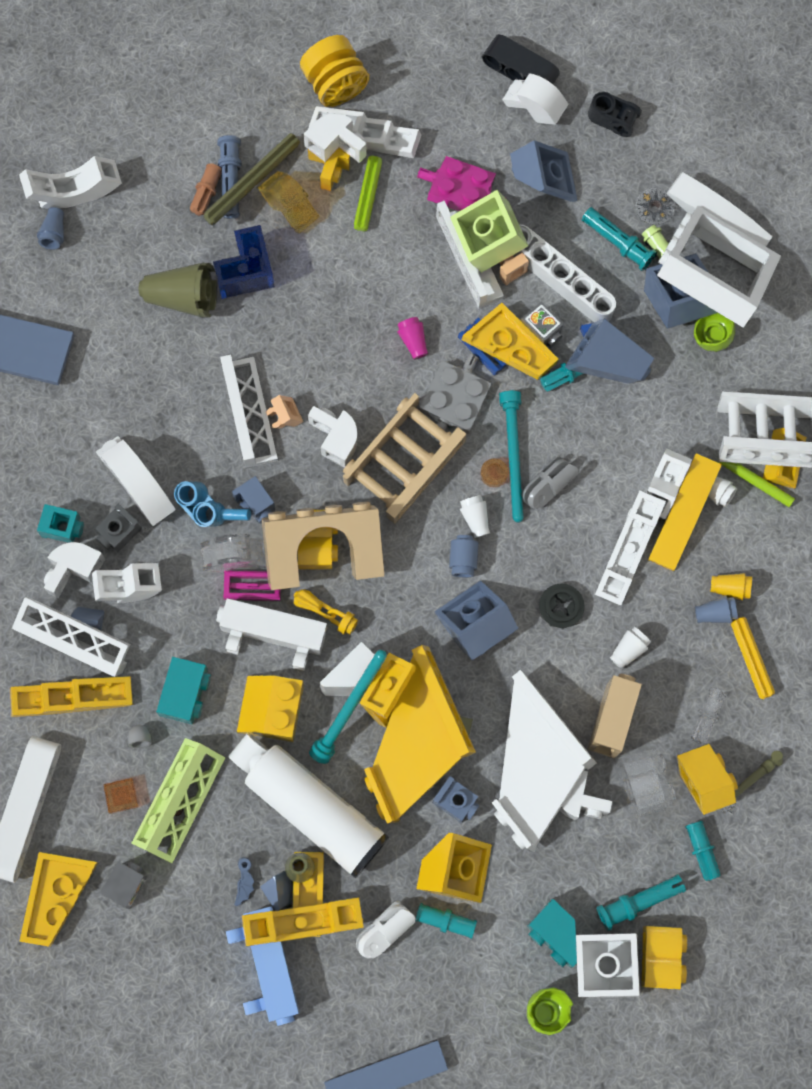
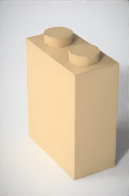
M626 674L613 675L607 683L587 750L614 759L622 752L642 685L635 682L636 678Z

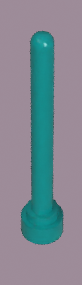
M509 390L499 393L500 406L503 407V411L506 412L512 517L515 522H521L524 514L517 410H519L522 400L520 391Z
M378 650L326 735L315 740L311 746L309 754L318 763L327 764L335 753L334 742L387 658L384 650Z

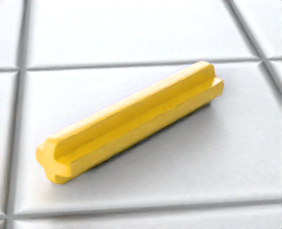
M740 617L733 620L731 627L760 699L769 698L775 694V690L747 619Z

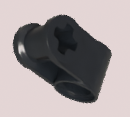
M603 91L594 95L588 110V117L591 122L609 129L615 134L622 137H630L633 133V124L636 118L640 117L642 110L632 102L625 101L611 95L609 92ZM597 106L604 107L606 111L599 110Z

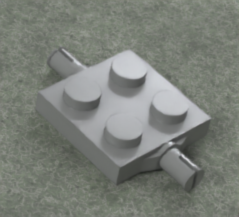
M468 354L463 368L456 367L443 360L441 361L419 408L420 412L431 416L444 431H446L447 427H458L463 432L469 433L492 384L473 373L479 358L475 356L472 364L469 365L473 357L472 354Z

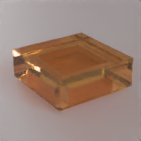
M133 778L103 784L109 814L139 808Z

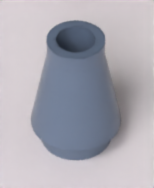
M56 207L48 209L47 215L37 233L38 243L42 247L55 250L64 242L63 210Z
M725 595L703 605L695 606L697 623H731V620L738 619L734 597L727 598Z

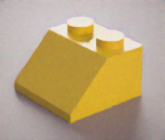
M247 676L237 733H249L254 736L294 742L304 689L303 680L279 676Z

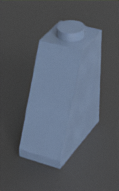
M602 319L592 323L565 367L571 371L630 384L643 381L651 371L649 366L653 362L654 357L606 319Z

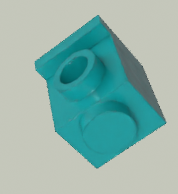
M45 504L37 532L42 538L71 543L74 542L75 537H81L84 522L80 521L81 517L76 511ZM63 523L68 524L66 531H60L59 526Z

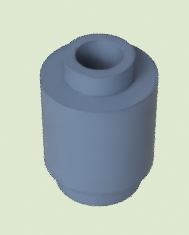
M458 535L455 540H451L449 568L452 569V576L462 578L474 577V571L477 570L479 543L473 540V536Z

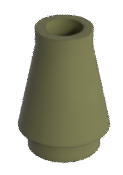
M305 853L291 855L285 864V872L288 878L297 883L309 880L315 870L312 858ZM298 861L304 863V868L301 871H295L293 868L294 864Z

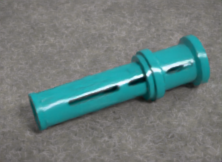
M590 207L583 215L581 221L620 249L621 256L630 258L639 265L641 271H644L657 255L654 249L650 251L641 244L637 236H629L593 207Z
M677 874L631 897L621 895L619 900L604 907L602 905L597 906V913L604 928L610 931L617 923L627 919L629 921L634 920L638 912L686 892L684 884L672 888L673 885L682 881L681 877Z

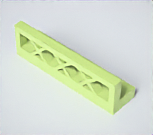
M185 738L131 844L173 863L225 757L201 743ZM206 754L214 760L209 770L202 773L200 764ZM197 782L199 790L196 796L188 799L187 790L190 784ZM184 808L185 818L183 822L175 825L173 817L176 811ZM170 835L172 843L167 853L158 850L162 839Z

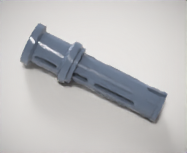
M233 135L222 136L217 140V145L220 147L218 166L222 168V196L238 182V170L242 166V161L239 159L241 139ZM239 202L224 215V218L230 219L240 216Z

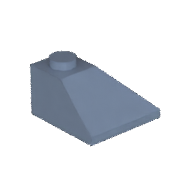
M534 140L510 154L512 172L515 179L540 192L571 202L577 201L568 152Z

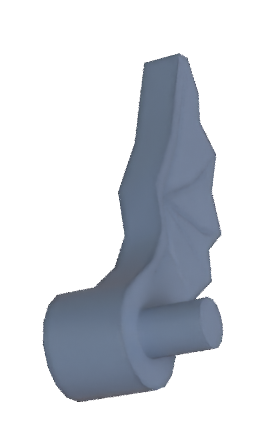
M241 857L238 860L241 878L237 882V895L234 903L236 907L243 900H248L249 894L254 890L252 886L254 879L248 872L251 862L247 857Z

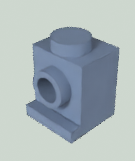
M256 476L232 491L234 500L237 503L242 500L243 502L239 504L242 509H250L251 516L253 515L260 524H262L261 518L268 517V513L276 510L273 500Z
M449 776L432 802L460 823L465 817L470 820L479 808V805L475 803L478 796L455 781L451 776ZM456 795H460L464 799V803L460 806L453 803V797Z

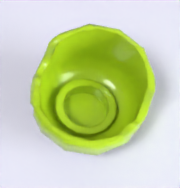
M718 312L698 319L694 326V338L697 344L706 351L718 352L726 349L733 342L736 333L734 322Z
M554 987L539 989L530 997L527 1004L528 1023L536 1032L545 1035L560 1033L571 1021V1006L573 1002L563 990Z

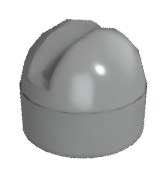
M136 725L129 731V747L143 748L152 744L151 733L145 726Z

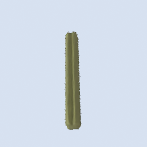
M292 133L288 134L205 212L204 219L210 225H215L300 144L299 139Z

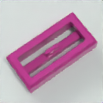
M224 572V600L228 598L237 601H281V589L275 590V594L230 593V589L271 590L268 584L230 583V578L268 579L267 572Z

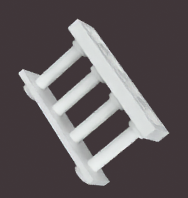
M722 391L718 412L728 413L729 437L723 436L719 450V462L812 468V442L796 441L795 417L812 419V397ZM740 414L756 415L757 438H742L740 436ZM767 416L784 417L785 440L768 439Z

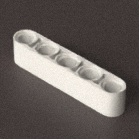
M519 224L528 247L515 253L513 256L516 257L523 252L529 260L528 269L590 320L597 322L606 319L609 322L616 308V300L613 295L529 227ZM542 255L546 260L538 261L534 256ZM560 271L565 273L567 277L559 278L554 273ZM583 288L587 291V294L580 295L575 290ZM604 305L608 308V311L601 312L596 306Z
M32 736L28 741L0 823V879L15 883L19 877L61 752V744L35 736Z

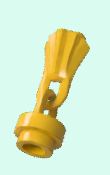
M301 589L294 593V605L296 607L313 611L329 619L331 623L338 626L337 631L342 634L348 633L351 635L359 621L355 618V614L349 611L345 614L319 600L309 590ZM324 607L328 612L326 614L320 610ZM337 615L343 618L341 622L335 619Z

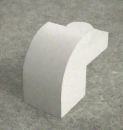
M529 74L526 80L515 79L502 99L508 107L527 109L535 122L556 125L568 106L564 96L552 83L534 74Z
M342 114L322 116L304 133L305 147L324 162L338 148H341L359 163L367 156L366 141L359 133L353 132V119Z
M313 406L308 414L309 424L328 434L321 446V455L345 468L357 448V428L353 418L343 410L339 418L336 419V415L326 408H321L320 410Z
M667 448L646 491L647 494L666 501L660 517L666 519L692 459Z
M71 542L60 545L48 556V559L55 565V568H51L44 578V589L48 594L59 598L72 574L93 583L92 573L100 570L105 557L101 552L82 543Z
M132 563L123 570H96L92 573L95 601L135 602L151 598L162 591L158 563Z
M588 771L583 772L560 808V811L570 819L577 820L580 810H585V816L601 819L602 815L610 813L612 801L583 795Z

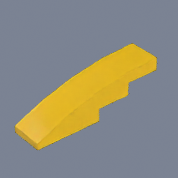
M697 453L695 454L649 556V561L672 571L675 570L722 464Z
M131 677L73 679L71 682H52L35 686L11 687V717L52 715L132 706Z

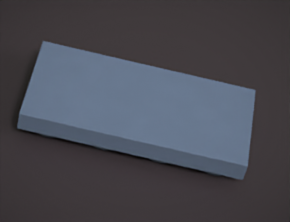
M0 315V372L59 386L74 340V333Z

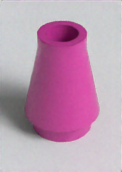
M412 317L398 323L399 330L397 333L411 353L413 360L428 355L423 322H419L418 317Z

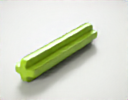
M369 156L354 220V229L357 231L365 232L368 230L382 166V158L378 156Z

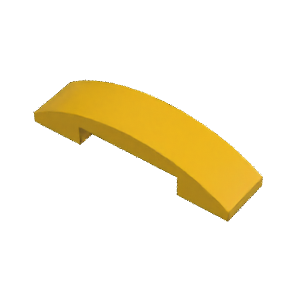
M359 898L242 915L246 946L364 928Z

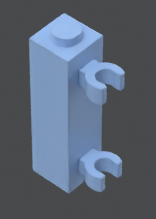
M271 906L243 915L274 911V908ZM243 927L226 931L228 944L245 940ZM282 942L251 946L263 998L243 1003L245 1014L250 1015L266 1010L269 1022L276 1020L277 1026L295 1021L293 1015L299 1014V1009Z

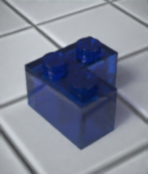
M261 225L235 230L234 234L239 256L213 261L222 299L275 287Z

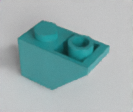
M551 899L527 925L531 930L528 935L539 946L545 943L553 951L550 956L562 968L566 964L572 968L577 964L575 919L554 899Z

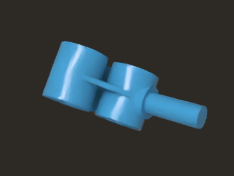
M184 481L175 488L174 497L176 502L201 527L220 526L225 520L249 521L251 519L250 509H225L221 503L215 502L208 494L207 487L201 482ZM191 487L193 488L195 493L192 501L189 499L188 492ZM209 507L213 512V517L210 521L206 516Z

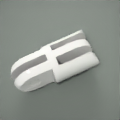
M395 901L358 935L356 939L358 952L367 959L378 957L415 923V916L401 902Z

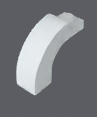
M93 156L81 167L66 173L48 174L25 169L19 174L26 199L39 201L40 207L45 209L51 207L59 209L69 208L97 200L122 184L115 160Z
M119 436L107 441L102 448L96 451L100 460L121 483L152 526L176 510L142 461Z

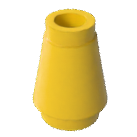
M745 573L712 576L711 592L734 597V599L743 601V598L750 599L752 576H745Z

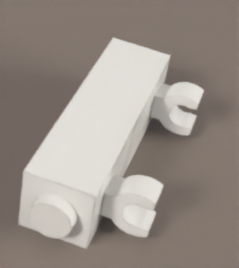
M228 598L225 606L220 605L216 622L220 623L221 631L230 633L225 648L227 652L238 655L242 637L296 649L292 666L293 669L301 671L305 670L309 653L321 655L328 629L325 622Z

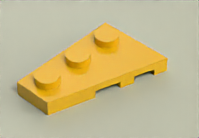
M503 303L499 304L462 336V341L537 380L553 368L559 360Z

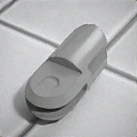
M557 456L525 487L523 491L524 502L534 509L545 506L579 474V469L562 457Z

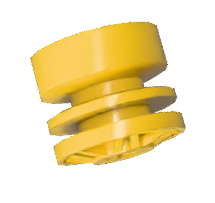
M333 35L318 41L306 51L300 61V69L308 82L313 85L314 92L325 107L339 106L353 99L361 93L370 80L368 71L363 67L362 61L356 57L354 48L344 35Z

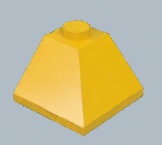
M448 833L422 859L416 889L481 903L492 845L455 833Z

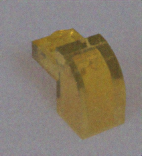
M277 171L258 187L271 208L281 211L296 233H301L320 217L307 199L309 197L307 192L287 173Z

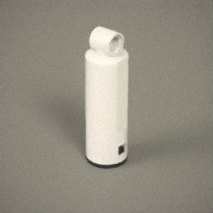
M247 733L229 755V758L238 767L248 773L245 784L313 841L355 879L389 839L384 832L373 825L352 805H349L279 745H274L268 749L257 738Z

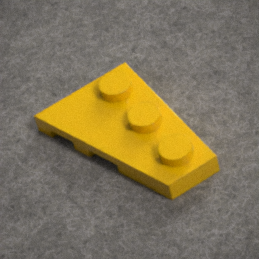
M42 852L38 853L19 942L52 946L97 867L98 862Z

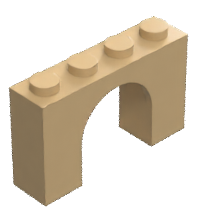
M370 502L353 503V508L342 509V505H330L325 507V511L314 512L313 508H303L296 510L297 514L285 515L284 511L268 513L266 518H261L268 585L271 590L300 587L297 563L298 547L305 535L320 527L336 528L346 535L350 547L352 575L356 580L384 577L379 510L374 505H370Z

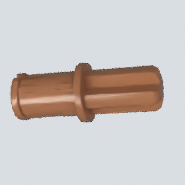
M207 164L201 181L195 186L197 191L191 203L190 211L198 216L205 214L211 197L216 195L215 188L222 175V168L218 165Z

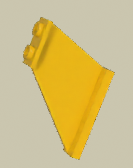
M425 645L412 649L413 656L410 663L414 664L416 670L393 708L373 767L364 769L367 775L365 777L366 786L371 793L375 794L378 804H376L378 814L382 820H386L387 824L400 821V817L463 757L476 753L429 646Z

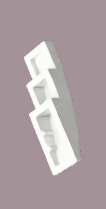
M315 107L309 127L322 116L342 114L353 119V132L359 133L365 139L366 149L409 158L415 157L421 138L419 129L395 127L392 121L367 118L364 112Z
M684 172L680 173L666 193L690 214H693L696 207L699 206L764 246H767L772 239V236L744 212Z

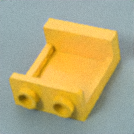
M388 653L386 660L360 701L361 706L371 717L385 728H387L394 706L416 670L414 664L391 653Z

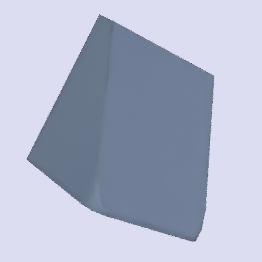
M77 607L71 614V617L98 630H102L103 610Z
M285 871L275 875L260 886L275 911H279L293 903L292 880L288 878Z

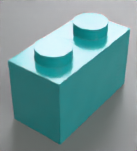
M172 656L156 713L160 717L193 725L194 718L199 719L202 712L203 702L200 701L202 690H208L211 680V674L207 673V666Z

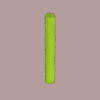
M718 462L787 507H790L795 500L794 497L740 463Z

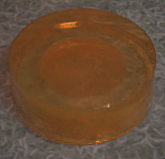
M496 458L487 460L482 465L480 472L482 481L489 487L502 486L509 474L506 463Z

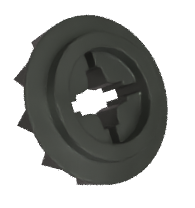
M568 584L550 586L543 592L539 602L542 619L549 623L550 626L561 629L574 626L581 619L585 608L580 592ZM556 598L561 603L572 601L566 608L567 616L562 611L552 613L557 606Z

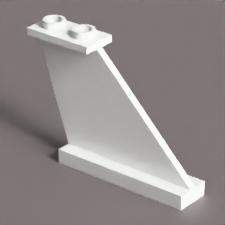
M519 670L512 676L514 685L499 800H494L492 804L497 809L494 815L504 827L509 825L515 832L511 837L522 850L526 847L528 850L535 852L538 849L537 844L584 770H589L597 762L531 680Z

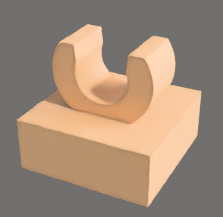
M523 252L516 257L512 255L499 262L501 265L499 278L505 286L528 271L529 260Z
M278 395L271 400L273 407L269 408L266 414L268 416L278 415V421L272 424L273 428L281 429L286 425L295 427L304 422L293 398Z

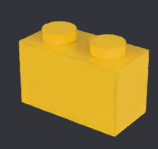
M710 744L677 755L680 776L703 815L736 803L735 790L738 789L736 779L732 773L728 774L726 772L720 753L715 754Z

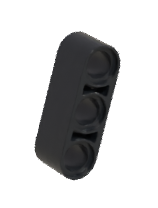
M496 35L482 55V60L488 67L513 81L515 79L526 80L529 74H534L554 84L560 75L559 69L553 63L504 35Z

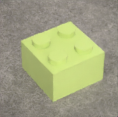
M498 190L450 217L469 262L481 273L528 247L509 201Z

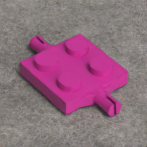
M446 156L442 166L436 172L420 167L417 178L432 183L427 200L434 203L445 201L448 208L461 211L491 194L496 173Z

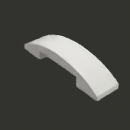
M639 491L595 595L622 605L666 501Z

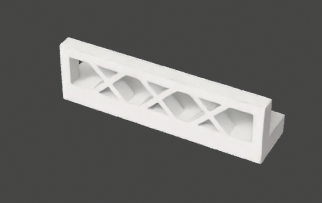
M445 201L437 203L436 218L478 309L503 300V292L492 269L489 268L481 273L469 262L450 218L459 211L448 208Z
M231 355L220 357L245 468L278 461L254 357L232 361ZM250 365L252 374L245 383L236 377L234 369ZM253 380H254L255 388L252 387V386H250V384L252 383ZM238 384H240L241 386H243V388L241 389L240 392H239ZM247 389L257 394L258 397L252 408L241 401V397ZM259 405H260L261 413H259V412L256 411V409L258 408ZM244 409L249 412L246 418L244 414ZM252 415L262 419L264 423L258 434L247 427V423ZM265 431H266L267 439H265L264 437H262V435H263V433H264ZM249 434L255 437L252 443ZM260 440L269 446L271 455L255 458L253 448Z
M28 596L24 598L12 629L114 677L123 673L127 664L124 658L130 644ZM30 606L39 610L43 622H39L26 615ZM47 614L53 616V618L48 619ZM57 619L65 622L69 634L52 628L50 622ZM72 626L78 628L79 630L74 631ZM83 631L89 633L95 646L78 640L75 634ZM98 638L104 640L105 642L100 643ZM110 643L119 647L120 651L117 658L103 652L101 646Z

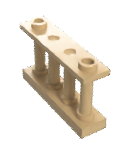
M416 393L410 399L406 397L401 401L396 409L398 413L360 457L356 461L352 459L343 469L344 483L349 486L356 479L385 502V507L388 508L386 510V517L394 524H396L466 442V433L457 427L453 433L450 431L446 432L416 408L419 405V396ZM408 417L440 441L439 445L441 447L435 454L433 452L428 453L398 429ZM390 437L422 462L423 468L417 475L415 473L410 474L381 450ZM372 458L404 482L403 486L406 488L399 496L391 494L363 471Z

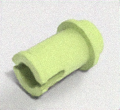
M652 225L642 233L644 237L643 242H647L657 252L660 260L669 243L661 234L662 229Z

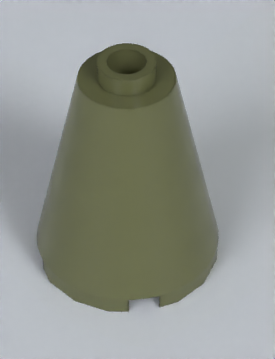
M203 262L145 275L143 280L139 282V295L143 297L146 303L202 318L211 317L212 315L209 314V310H215L217 302V280H212L210 273L215 272V269L211 263Z

